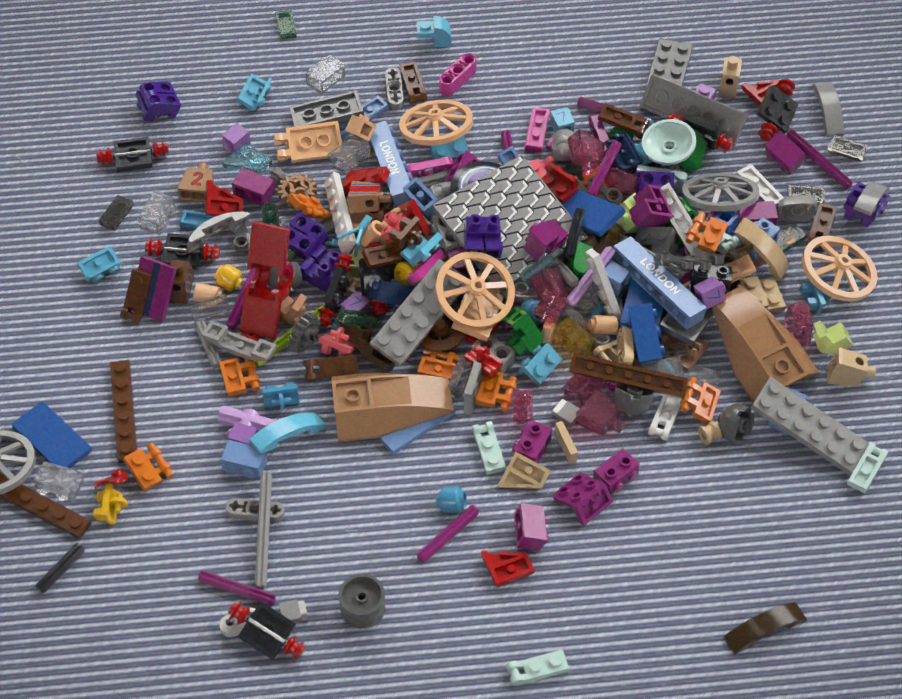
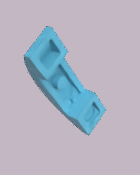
M316 413L294 414L266 426L252 436L249 442L259 454L277 448V442L305 431L311 435L327 429V425Z

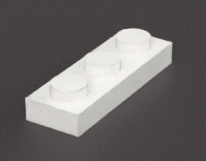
M752 164L737 171L736 175L746 177L758 185V200L760 202L774 201L776 208L778 207L779 200L784 197Z

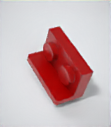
M550 162L548 164L549 172L541 179L559 202L564 204L578 191L577 180L572 174L568 175L560 166H555Z

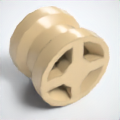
M715 421L709 422L707 426L698 428V434L705 445L711 444L714 439L719 440L722 438L721 429Z

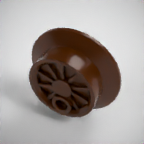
M450 306L457 313L458 309ZM444 314L420 344L431 351L449 352L462 342L466 334L451 328L454 321Z

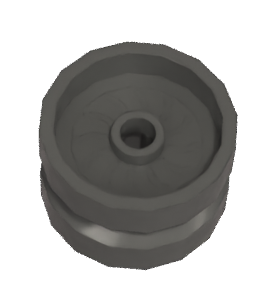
M356 574L347 578L342 583L339 590V603L344 621L356 628H369L376 625L383 618L386 611L385 593L383 585L377 578L368 574Z

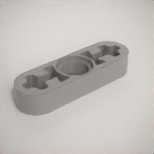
M391 67L385 71L388 105L392 110H399L404 105L401 72L398 68ZM391 87L399 88L396 91L390 90Z
M232 498L226 503V511L230 518L258 521V514H252L250 509L259 507V500ZM271 501L270 522H280L285 517L284 506L279 502ZM235 506L239 507L236 509V511H232V509H234ZM275 510H278L276 515L272 514Z

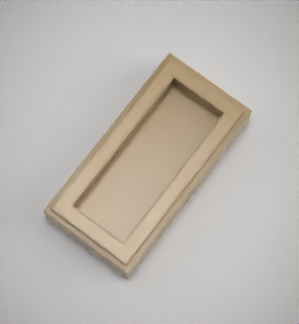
M562 421L555 423V436L569 464H575L578 451Z

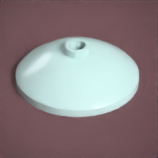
M676 119L661 120L652 124L642 137V148L645 155L653 162L663 165L677 164L686 160L696 147L694 130L687 123Z

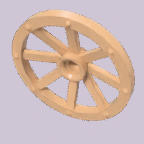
M429 101L409 109L401 117L399 122L400 133L404 139L418 145L433 146L446 144L461 138L471 129L473 115L468 106L457 101ZM459 111L464 115H455L450 113ZM413 117H421L409 122ZM448 120L465 121V123L458 128ZM423 123L414 134L407 130ZM444 125L453 132L439 136V127ZM429 126L433 127L434 137L420 136Z
M821 236L813 239L803 251L802 266L806 276L817 289L832 298L842 301H858L866 298L876 286L877 271L874 263L860 247L846 239L836 236ZM829 245L841 247V255ZM821 246L831 256L813 253L812 250ZM848 251L854 254L858 259H851L848 256ZM811 259L832 264L814 271ZM864 265L867 270L868 276H866L864 273H862L854 266ZM830 271L836 274L832 287L826 284L819 276ZM852 273L867 283V287L859 291ZM842 276H846L852 292L838 290Z
M464 252L453 256L442 266L436 278L435 294L440 308L452 321L467 328L483 329L496 325L506 317L514 302L515 287L509 271L496 258L481 252ZM471 260L488 264L480 278H477ZM464 261L470 279L449 269L455 264ZM492 268H494L501 275L504 282L485 283V279ZM445 275L467 285L443 292ZM506 288L507 299L505 305L486 289ZM467 293V298L456 313L449 306L445 298ZM482 296L501 311L494 317L486 319ZM472 299H476L480 320H471L462 316Z

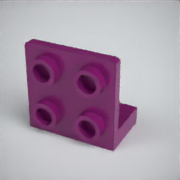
M582 473L575 475L567 484L559 488L552 495L554 500L572 507L579 523L584 526L613 502L606 483Z

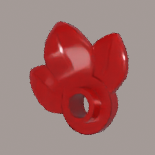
M117 469L110 473V477L96 481L94 488L96 489L101 484L109 482L113 485L121 484L128 480V472Z

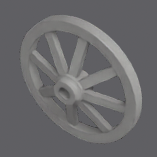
M711 173L699 175L686 181L682 186V198L691 206L703 210L735 211L753 205L759 198V187L754 181L746 177L728 173ZM739 187L748 188L750 191L744 190V189L739 188ZM703 190L694 196L690 194V191ZM733 192L747 196V198L739 200ZM710 193L714 195L712 202L700 200ZM726 195L732 201L729 203H718L720 196Z
M0 430V443L1 440L15 442L0 449V472L8 479V481L0 484V494H4L21 485L30 476L35 466L36 455L31 442L26 437L16 432ZM22 447L27 451V458L5 455ZM3 462L25 465L22 468V470L16 476H14L3 465Z

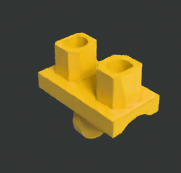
M111 483L105 484V490L97 491L96 499L99 504H102V507L94 509L93 517L97 521H106L109 525H115L117 513H120L121 509L127 507L128 501L123 498L122 493L113 489Z

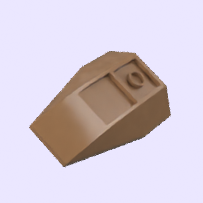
M743 286L726 293L725 301L711 307L734 374L752 403L770 377L788 387L799 380L804 382L819 374V371L800 342Z
M375 372L331 377L338 442L379 438L454 413L448 378Z

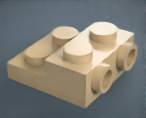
M758 276L739 279L736 288L740 286L746 288L770 313L785 311L786 305L774 277L760 280Z

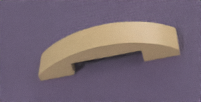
M743 218L734 233L743 243L753 244L756 252L769 265L767 268L769 272L780 281L789 268L785 254L765 231L749 219Z

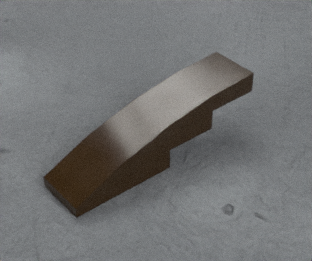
M347 313L334 314L339 326L345 329L344 333L346 335H349V340L369 361L381 370H393L396 363L370 345L373 330Z

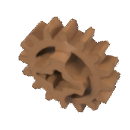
M291 173L290 178L285 176V181L280 180V185H278L279 198H281L282 203L287 202L289 207L291 203L287 198L290 193L297 195L300 193L306 197H315L317 195L316 182L313 181V178L308 179V174L301 176V173H298V176H295L294 173Z

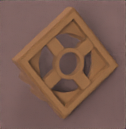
M663 334L661 345H664L665 356L662 359L688 373L709 347L708 342L698 338L694 343L695 348L692 347L690 352L689 347L691 345L687 343L676 345L672 342L678 340L677 338L669 334ZM668 348L675 351L674 357L669 355ZM684 348L687 350V353L681 355L677 353V350Z

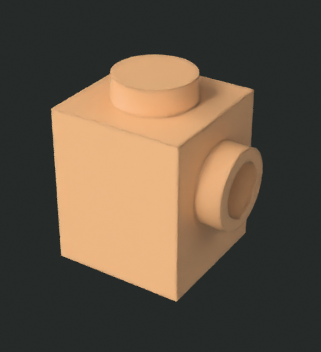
M360 114L359 117L352 115L345 131L370 141L376 125L369 122L370 118Z

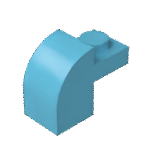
M433 16L434 21H417V39L434 38V48L451 47V27L445 18Z

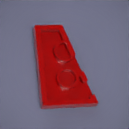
M387 166L348 171L342 183L345 198L348 197L352 181L373 182L382 185L386 183L390 170Z

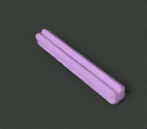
M610 246L606 247L600 254L604 267L615 254V250ZM590 268L579 281L578 286H575L565 299L569 306H575L594 282L592 279L593 271Z

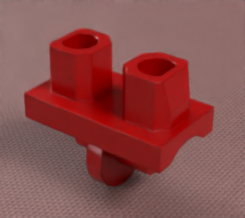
M477 344L469 353L464 355V359L470 363L471 367H473L474 362L481 363V371L489 379L497 374V370L503 366V361L492 355L490 349L486 346L481 347Z

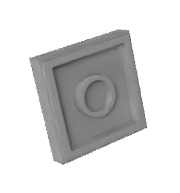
M478 362L473 364L464 392V415L471 416L473 413L475 399L481 384L482 365Z

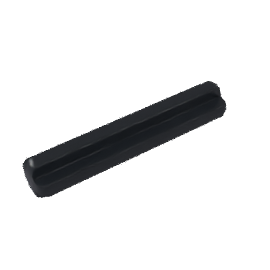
M576 208L574 211L563 253L565 257L572 258L574 255L585 214L584 209Z
M76 543L36 583L37 589L45 593L84 553L83 546Z

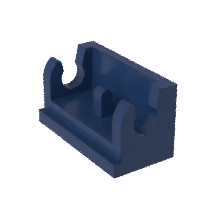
M628 133L614 134L616 138L614 140L621 143L614 162L620 172L632 173L644 161ZM610 139L604 142L607 149H609L614 140Z
M374 279L368 296L377 302L401 305L411 294L414 286L383 280L378 282V279Z

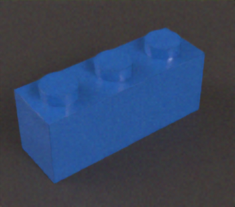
M651 303L628 307L639 367L662 363L665 350L664 345H660L658 339L662 338L660 326L656 327L655 320L658 319L656 308L652 309Z

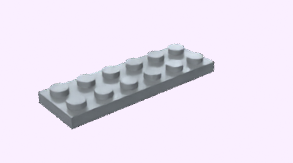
M655 74L651 75L639 107L666 119L668 115L676 113L677 118L680 116L684 117L688 113L696 115L707 122H713L718 126V137L722 134H725L726 139L732 137L733 147L736 146L748 114Z
M441 259L435 263L370 342L373 348L400 367L445 314L440 308L435 294L436 278L440 269L445 264ZM452 267L449 269L455 273L462 275ZM446 275L443 280V292L467 286ZM459 295L445 298L449 306L455 302Z
M772 377L767 380L750 409L848 475L853 473L870 444Z

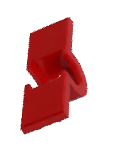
M256 221L252 222L247 269L251 270L255 267V275L252 283L244 289L240 332H249L253 335L277 339L281 303L287 298L293 281V266L287 261L290 229ZM271 267L278 268V276L280 278L277 289H272L271 291L267 288Z

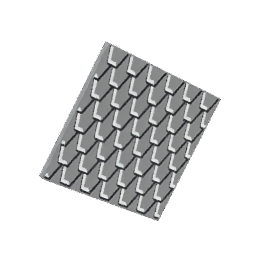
M523 155L518 156L432 205V209L463 249L466 216H471L472 214H478L481 217L498 215L500 217L503 251L501 257L496 259L506 267L514 283L559 257L565 250L566 243L539 264L524 250L529 228L535 223L539 224L542 220L548 223L554 219L569 233L573 219ZM580 229L578 241L583 243L588 237ZM473 260L483 273L488 264ZM492 268L486 279L489 282H504L501 275ZM504 288L495 289V290H496L497 293H498L499 291L503 290Z

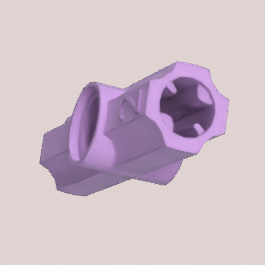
M227 406L220 408L217 418L218 423L233 427L235 422L258 428V432L277 421L260 416L252 409L247 408L241 411Z

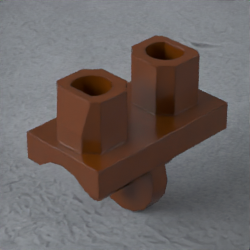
M404 216L399 223V228L402 231L395 228L392 229L389 233V240L396 244V250L401 252L407 244L412 246L413 244L420 245L422 243V231L418 226L420 218L415 216L411 220Z

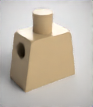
M736 56L724 59L718 97L736 99L742 60ZM728 78L733 79L732 84L726 83Z
M838 348L827 366V384L858 386L864 377H875L876 367L868 366L866 355Z

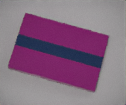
M141 256L138 269L152 274L143 315L163 322L166 318L177 268L152 258Z

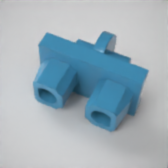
M811 282L801 283L799 287L800 295L809 297L804 300L805 310H813L815 316H820L821 309L829 304V300L832 297L821 292Z
M293 382L285 383L283 387L268 385L265 389H262L265 408L280 406L281 410H285L284 406L300 404L298 387Z

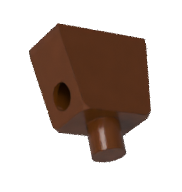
M173 260L170 265L176 267L177 270L169 303L188 304L194 280L191 263Z

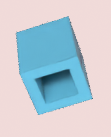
M568 107L551 111L550 124L555 133L559 129H569L574 133L575 121Z

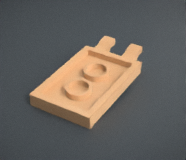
M338 121L285 128L286 133L274 134L275 146L284 143L286 146V150H277L278 162L286 161L290 158L291 163L344 156Z
M482 272L478 273L477 278H480ZM486 289L498 300L503 301L504 296L500 295L499 292L497 293L495 289ZM464 293L459 309L467 298V293ZM482 296L486 319L497 315L499 308ZM472 299L463 313V317L471 320H480L476 299ZM453 322L451 328L487 342L493 326L483 329H472Z

